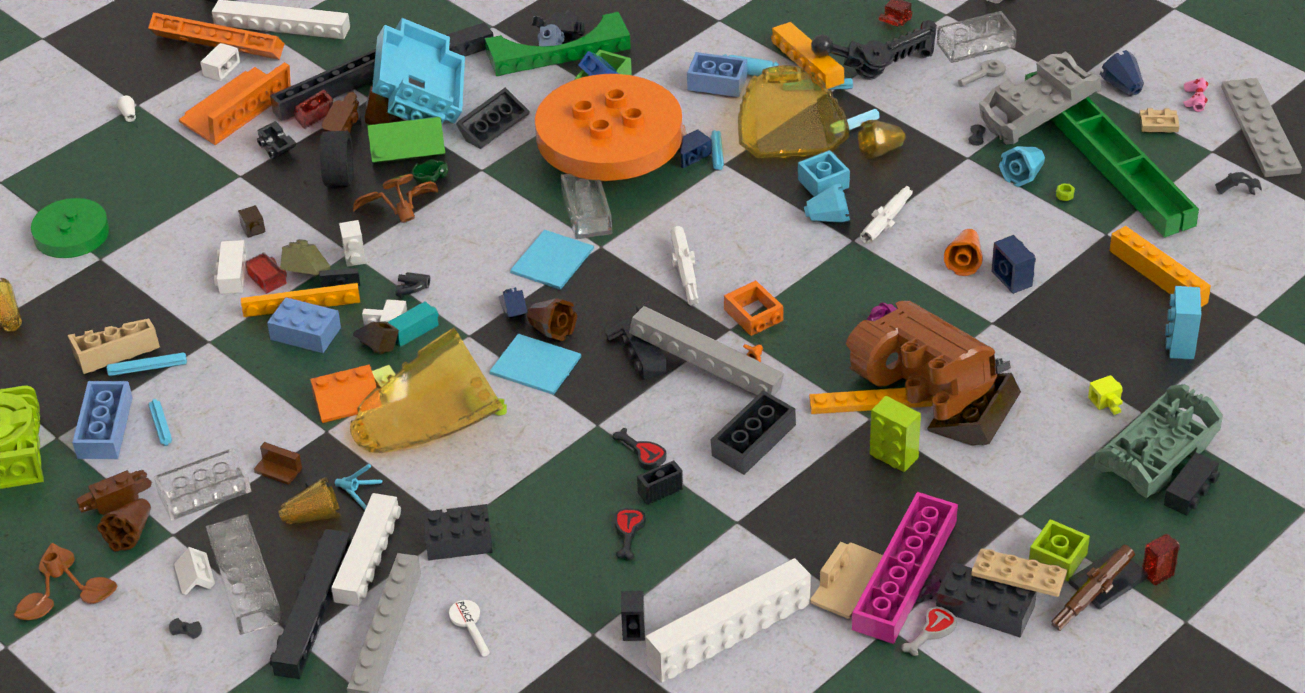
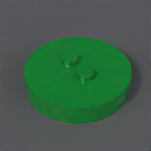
M70 198L54 202L41 209L32 220L31 233L35 246L43 254L54 258H74L88 254L103 244L109 234V224L106 212L101 205L88 199Z

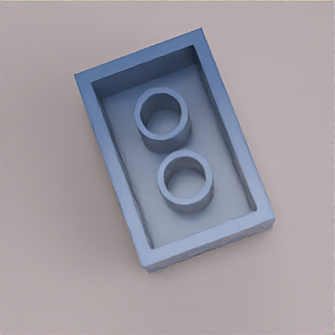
M695 52L687 72V90L740 97L747 78V59Z
M285 297L267 322L270 340L320 353L325 352L341 329L338 310Z

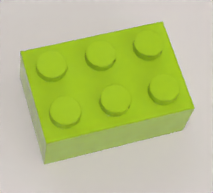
M885 396L871 410L870 455L905 472L919 456L921 413Z

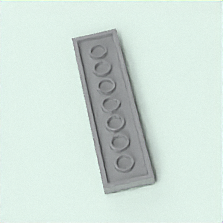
M1248 78L1223 81L1221 88L1264 177L1300 174L1302 166L1258 79Z

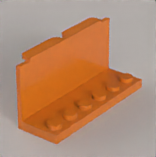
M284 62L268 74L256 67L248 72L244 71L186 111L185 115L179 119V122L212 144L217 145L271 107L270 95L291 86L290 65Z

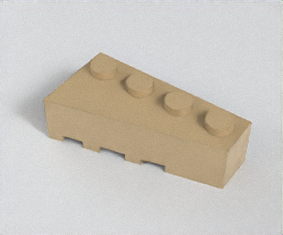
M150 319L124 323L121 328L105 327L104 331L93 333V330L85 331V335L77 337L75 334L68 335L73 355L83 374L94 372L108 364L131 359L160 347L155 328Z

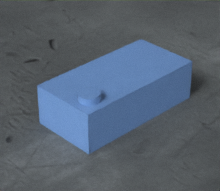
M88 381L72 442L77 459L119 458L133 399L128 381Z

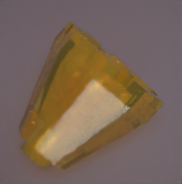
M878 120L862 122L860 127H863V129L858 132L859 148L862 153L866 152L867 155L864 156L866 159L881 156L902 146L905 141V133L900 127Z

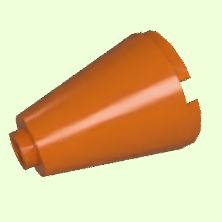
M973 229L963 230L947 246L944 252L946 267L959 276L974 274L980 268L983 261L979 235Z

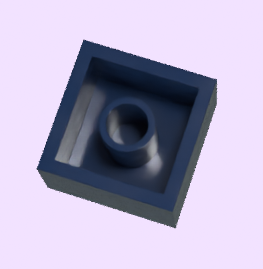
M1014 235L995 241L991 272L1012 294L1032 287L1036 262L1035 255Z

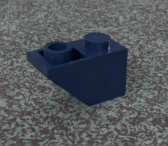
M699 129L683 136L680 152L681 167L685 168L712 154V139Z
M515 287L502 291L503 294L499 296V301L506 318L528 313L522 290L517 291Z

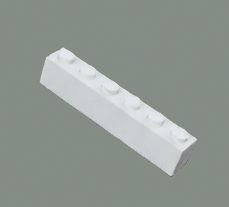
M372 493L332 585L334 602L359 606L362 598L366 597L368 584L374 579L375 567L379 566L381 553L387 548L389 534H392L394 531V522L400 517L401 507L398 506L397 497Z

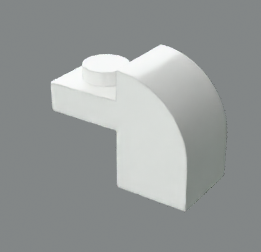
M386 300L383 310L364 309L362 313L364 326L371 322H388L407 311L406 301Z

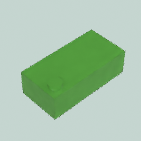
M441 117L368 125L372 163L445 155Z

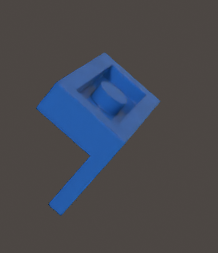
M590 51L586 53L578 65L589 76L619 74L602 57Z

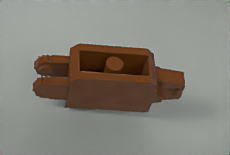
M354 92L346 94L347 96H345L343 101L337 100L333 103L322 123L324 132H351V127L357 122L359 116L357 112L359 101L356 99L357 95Z
M126 470L89 485V492L76 499L77 506L81 513L97 509L99 514L105 515L138 499V493L146 489L148 490L152 485V481L146 478L147 473L144 470L132 473Z

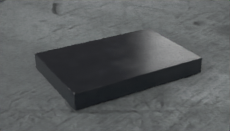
M1115 548L1070 577L1069 584L1078 591L1087 581L1088 576L1086 574L1093 567L1095 569L1097 567L1100 568L1118 548ZM1131 559L1125 568L1113 579L1111 584L1114 587L1107 594L1100 592L1091 603L1099 610L1146 580L1148 573Z

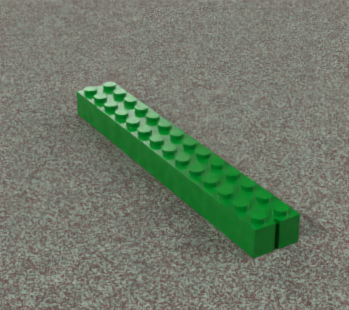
M1037 71L1025 74V81L1036 75ZM1089 97L1084 98L1050 119L1164 238L1179 233V229L1185 231L1197 226L1199 208Z

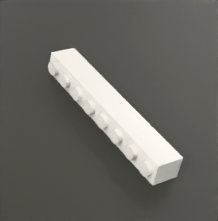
M218 0L212 10L214 24L226 27L344 39L350 29L348 13L228 0Z

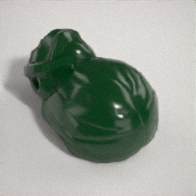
M431 159L421 165L416 164L412 170V175L419 184L429 181L435 183L438 178H444L448 174L449 169L446 162Z

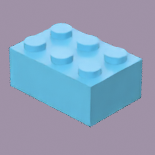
M1175 286L1174 294H1170V306L1172 308L1168 309L1167 321H1170V323L1166 324L1165 336H1169L1166 338V349L1169 350V358L1194 359L1201 320L1200 287Z

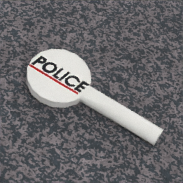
M461 600L454 603L449 610V617L452 623L460 627H467L483 657L489 655L490 651L475 625L480 617L479 606L470 600Z

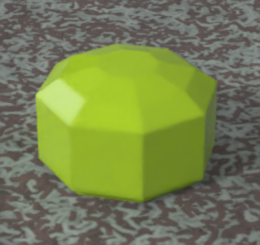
M1065 183L1058 185L1056 197L1063 201H1069L1074 197L1075 188Z

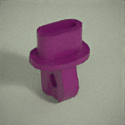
M880 303L879 306L871 310L867 320L876 321L893 312L896 308L892 304Z

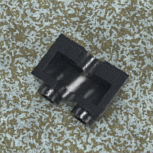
M276 121L257 130L259 136L257 143L261 148H265L271 159L296 147V142L289 135H285L283 128Z

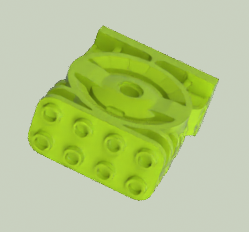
M30 386L0 389V489L44 482L39 451L40 406L36 392Z

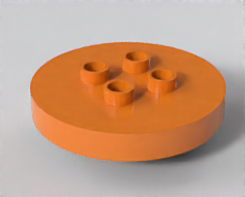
M599 74L582 77L556 88L540 103L535 115L537 147L548 163L558 170L575 177L599 181L637 177L661 167L677 152L683 136L682 110L679 102L671 92L645 78L625 74Z

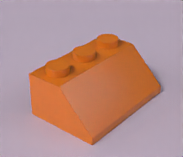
M370 365L310 379L313 397L322 423L382 409Z

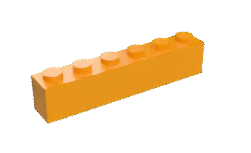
M789 22L772 28L773 35L771 39L773 44L823 88L827 90L844 84V68L829 55L825 57L815 55L811 50L812 40L795 25Z
M1127 226L1111 234L1109 251L1169 294H1174L1175 286L1200 287L1201 307L1208 303L1211 285Z

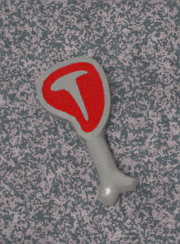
M942 607L930 608L926 612V624L923 626L922 632L910 643L902 644V651L908 652L912 656H918V647L927 639H940L955 630L957 626L956 617Z

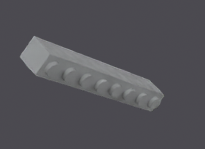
M643 306L632 317L630 334L749 392L758 395L764 390L774 396L781 388L784 373L650 308Z
M397 553L349 681L348 693H378L421 575L419 556Z

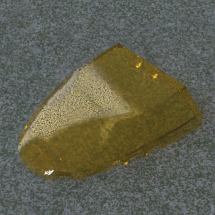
M773 66L763 69L761 75L758 77L754 75L749 81L746 93L742 97L740 112L738 113V141L742 147L755 157L786 158L788 156L804 157L807 155H819L829 150L833 152L849 138V125L843 108L839 107L837 98H833L832 91L826 89L825 82L814 72L808 74L803 72V68L799 66Z
M452 328L419 350L418 357L412 362H404L402 370L395 376L390 374L385 385L380 389L376 387L357 407L358 414L355 420H351L350 433L356 444L368 452L406 451L449 439L504 407L455 328Z

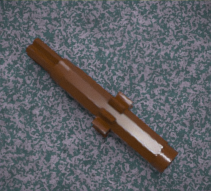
M1123 544L1100 568L1097 567L1095 569L1093 567L1086 574L1088 578L1084 585L1052 619V626L1061 631L1100 592L1107 594L1114 587L1111 584L1113 579L1135 556L1134 551L1129 546Z

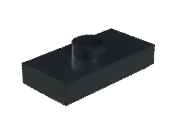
M358 268L320 271L322 288L358 283V286H361Z

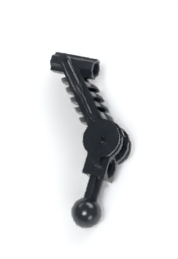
M931 20L923 21L920 30L916 28L912 33L910 31L905 36L904 34L900 35L899 39L897 37L894 38L892 42L889 40L884 44L873 40L863 45L851 41L848 47L833 44L830 37L820 34L812 40L811 50L819 57H825L830 53L845 57L843 65L855 68L861 77L872 80L879 77L884 72L885 67L891 65L892 61L895 63L898 62L899 58L902 60L906 55L909 57L916 50H918L917 53L921 57H931L934 52L937 25Z

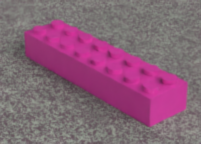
M920 492L916 493L852 612L853 631L894 644L956 524L958 504Z

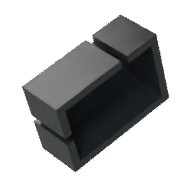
M487 504L446 509L447 512H442V509L423 512L428 561L493 553Z

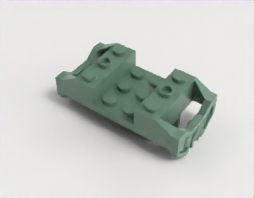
M1186 384L1172 385L1167 388L1164 395L1107 446L1096 452L1094 468L1101 472H1114L1129 481L1138 494L1148 498L1150 495L1158 493L1171 481L1173 468L1187 455L1193 457L1196 452L1200 454L1208 447L1221 429L1223 414L1211 398L1203 397V394H1196L1194 396L1195 390L1192 389L1189 392L1190 387ZM1193 414L1199 416L1206 426L1193 420Z

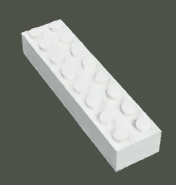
M794 558L646 636L647 666L661 682L676 677L687 669L695 667L698 663L712 658L724 649L731 648L734 644L751 637L754 633L768 628L771 624L787 618L790 614L804 609L810 604L811 574Z

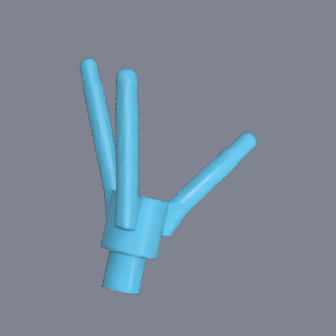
M371 464L364 466L349 477L335 480V486L346 490L364 510L367 507L366 504L354 491L357 490L359 485L382 484V480L356 479L371 468Z

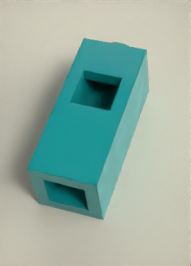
M424 301L388 321L389 324L399 330L395 343L401 347L439 326L437 309Z

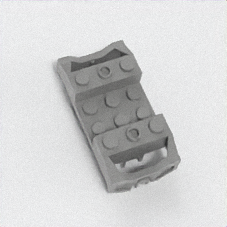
M1066 51L1062 54H1051L1036 63V75L1015 87L1007 80L993 88L985 99L979 102L980 116L990 132L996 136L1000 135V140L1003 139L1006 145L1018 142V138L1089 95L1101 92L1100 77L1095 73L1088 74L1081 69ZM997 106L1007 115V124L998 118L991 108Z

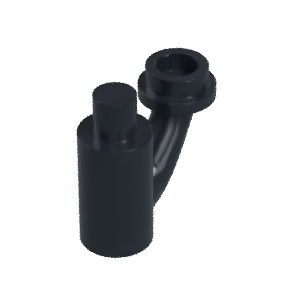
M407 272L405 275L399 274L398 282H404L405 285H397L396 297L403 299L404 295L429 288L430 275Z

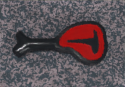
M622 428L620 431L613 433L614 440H621L633 448L634 453L638 456V463L641 468L652 470L661 466L666 461L667 452L661 445L650 441H636L627 434V428Z
M624 508L616 512L614 520L616 531L623 538V547L616 553V557L632 560L634 558V553L631 551L632 539L635 533L645 526L646 518L645 513L639 509Z

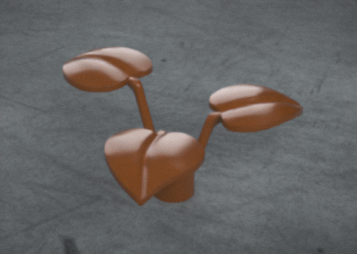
M402 175L383 183V188L386 190L396 186L401 201L396 204L397 208L383 192H372L357 198L353 205V211L355 212L362 205L382 197L393 209L395 215H399L401 223H405L415 218L412 210L414 209L412 197L427 192L438 193V188L432 181L415 186L406 193L409 200L408 203L407 200L403 199L399 185L411 181L413 175Z
M51 543L39 564L40 572L45 575V594L32 593L24 597L19 602L14 616L23 620H33L46 615L54 605L53 600L48 598L50 596V576L56 578L61 576L63 572L70 577L80 590H83L80 597L85 603L94 604L105 600L118 586L115 581L104 577L91 578L86 582L85 586L81 585L68 570L75 560L74 554Z

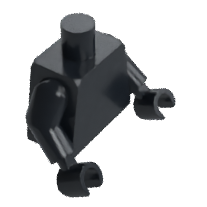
M570 10L565 13L555 12L545 21H543L542 17L533 16L532 26H537L539 29L549 24L556 25L564 34L562 44L575 41L578 35L583 36L585 34L584 22L578 21V16Z

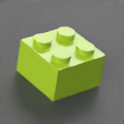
M1050 519L1030 546L1029 560H1036L1039 563L1056 565L1067 569L1065 581L1068 582L1069 578L1072 577L1088 554L1090 536Z

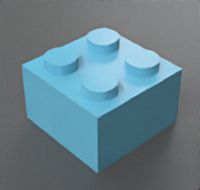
M829 150L798 162V180L815 197L836 184H842L843 188L839 189V191L849 188L850 170Z

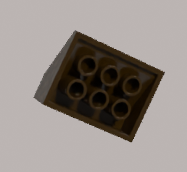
M997 374L993 385L983 396L967 405L961 412L949 419L938 420L934 417L927 428L928 431L969 445L990 444L1021 393L1013 374Z

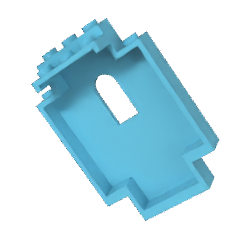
M401 18L396 29L387 25L383 26L377 37L372 92L389 98L388 113L408 121L441 117V123L446 120L455 124L462 113L465 56L449 50V36ZM409 78L424 83V87L421 88L408 83Z

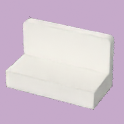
M188 547L174 563L182 594L187 595L195 585L211 589L215 584L207 553Z

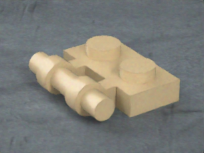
M1147 108V110L1139 111L1142 132H1179L1180 126L1177 110H1170L1169 108L1153 110V108Z

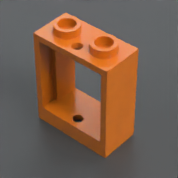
M756 280L724 295V310L750 336L783 321V305ZM759 300L767 310L752 317L743 307Z

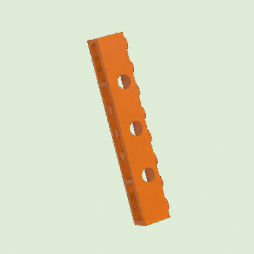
M154 12L148 27L156 36L212 47L223 43L238 48V52L280 60L285 44L277 36Z

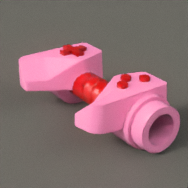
M1203 77L1184 84L1186 92L1196 93L1183 103L1185 107L1193 106V109L1197 112L1203 111L1205 104L1208 102L1203 92L1207 89L1209 83Z

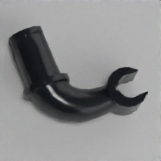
M1243 172L1229 173L1225 179L1215 184L1220 194L1234 186L1237 187L1240 183L1248 186L1250 194L1255 195L1254 188H1259L1262 191L1260 181L1256 178L1252 179L1251 176Z

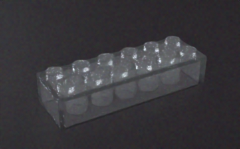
M245 514L205 526L209 545L239 634L242 635L282 623L280 606L248 515Z

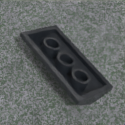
M505 87L460 119L456 125L466 142L482 149L528 115L530 111Z

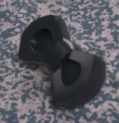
M979 124L972 125L970 130L973 135L969 137L968 141L974 146H979L984 142L982 136L986 128Z
M176 618L170 622L169 631L172 635L182 633L194 639L200 636L202 626L199 621L189 624Z

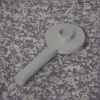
M999 60L984 61L980 71L958 80L959 86H964L985 75L992 77L1001 76L1005 73L1006 66Z

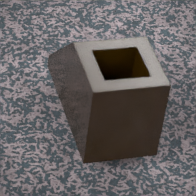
M386 321L371 322L354 331L353 336L358 338L362 344L371 347L372 351L383 354L384 352L393 351L399 330Z

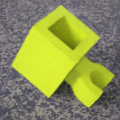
M1111 375L1090 382L1088 398L1097 409L1101 410L1109 407L1114 415L1121 413V408L1119 407L1123 403L1121 400V384Z

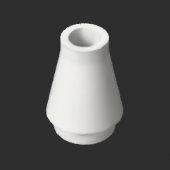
M130 96L120 97L117 103L118 109L126 121H134L136 119L134 100Z

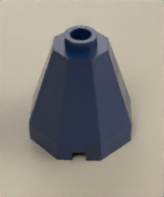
M1127 50L1122 51L1124 53L1122 55L1119 53L1112 55L1103 64L1102 69L1104 71L1100 72L1101 77L1130 96L1139 94L1142 91L1144 82L1136 57Z

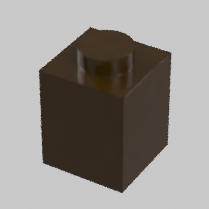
M256 205L238 210L240 224L248 238L266 232L263 217Z

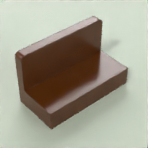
M267 442L260 446L262 459L254 468V472L289 485L302 470L300 454Z

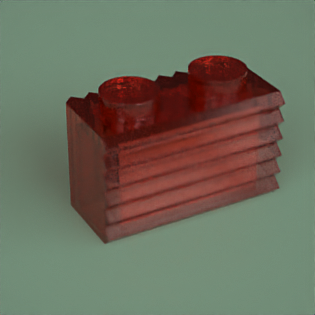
M322 90L295 106L294 117L304 129H307L310 125L312 126V124L327 116L333 105V99L325 90Z
M263 252L245 261L248 276L266 294L287 284L286 270H281L272 256L269 257Z
M1164 534L1146 544L1142 565L1143 569L1148 573L1147 579L1155 586L1174 576L1178 551L1180 550L1178 541L1170 535Z

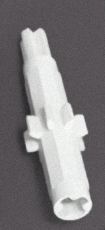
M908 186L902 188L884 207L880 206L878 210L875 209L871 214L874 218L860 234V238L864 243H871L882 230L886 231L895 224L892 219L913 193L912 190H909Z
M676 226L670 230L675 252L672 253L673 267L678 266L688 304L697 305L699 298L693 270L695 254L694 251L689 252L684 229Z

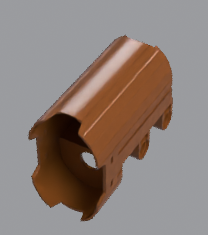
M911 301L895 303L896 310L876 321L863 320L850 333L846 342V346L851 351L850 363L852 367L849 368L877 386H888L902 378L906 379L907 401L910 403H920L934 396L932 398L933 415L938 420L951 418L961 412L967 405L983 396L991 388L997 377L995 350ZM897 352L898 360L886 366L889 355Z

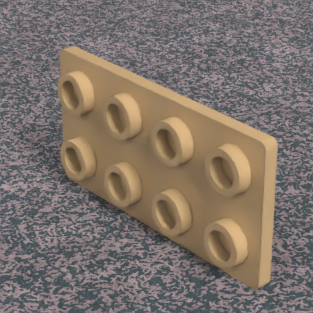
M840 542L820 570V586L811 597L810 603L847 619L851 618L854 608L883 555L853 543L845 544Z
M980 549L971 575L1059 597L1067 569L1056 565L1039 563L1036 560L1019 558L1011 554L995 552L991 549Z

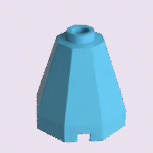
M1017 146L1002 153L1001 158L1003 157L999 164V168L1005 181L1009 183L1013 181L1016 183L1014 185L1019 187L1034 180L1044 164L1045 156L1042 150L1036 147Z
M842 184L833 185L807 201V206H804L806 217H810L811 221L842 223L850 221V217L845 215L849 214L844 192L843 190L839 191V189L843 188Z

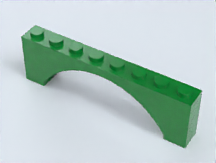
M619 12L602 15L601 22L590 33L575 41L561 45H524L507 40L502 35L485 38L486 53L496 76L580 60L584 58L588 51L596 54L599 49L610 53L631 49L630 34Z

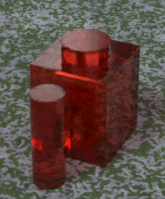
M890 0L885 5V15L880 14L879 20L897 27L899 25L903 26L912 17V3L904 0Z

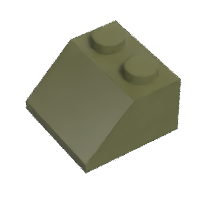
M298 239L296 242H289L288 245L282 247L281 270L318 275L320 271L330 270L331 268L314 244H308L307 240Z

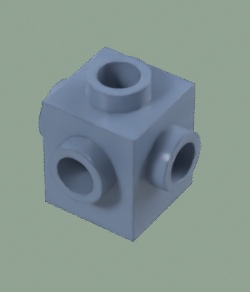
M549 24L545 27H540V33H538L539 46L562 44L564 34L556 25Z

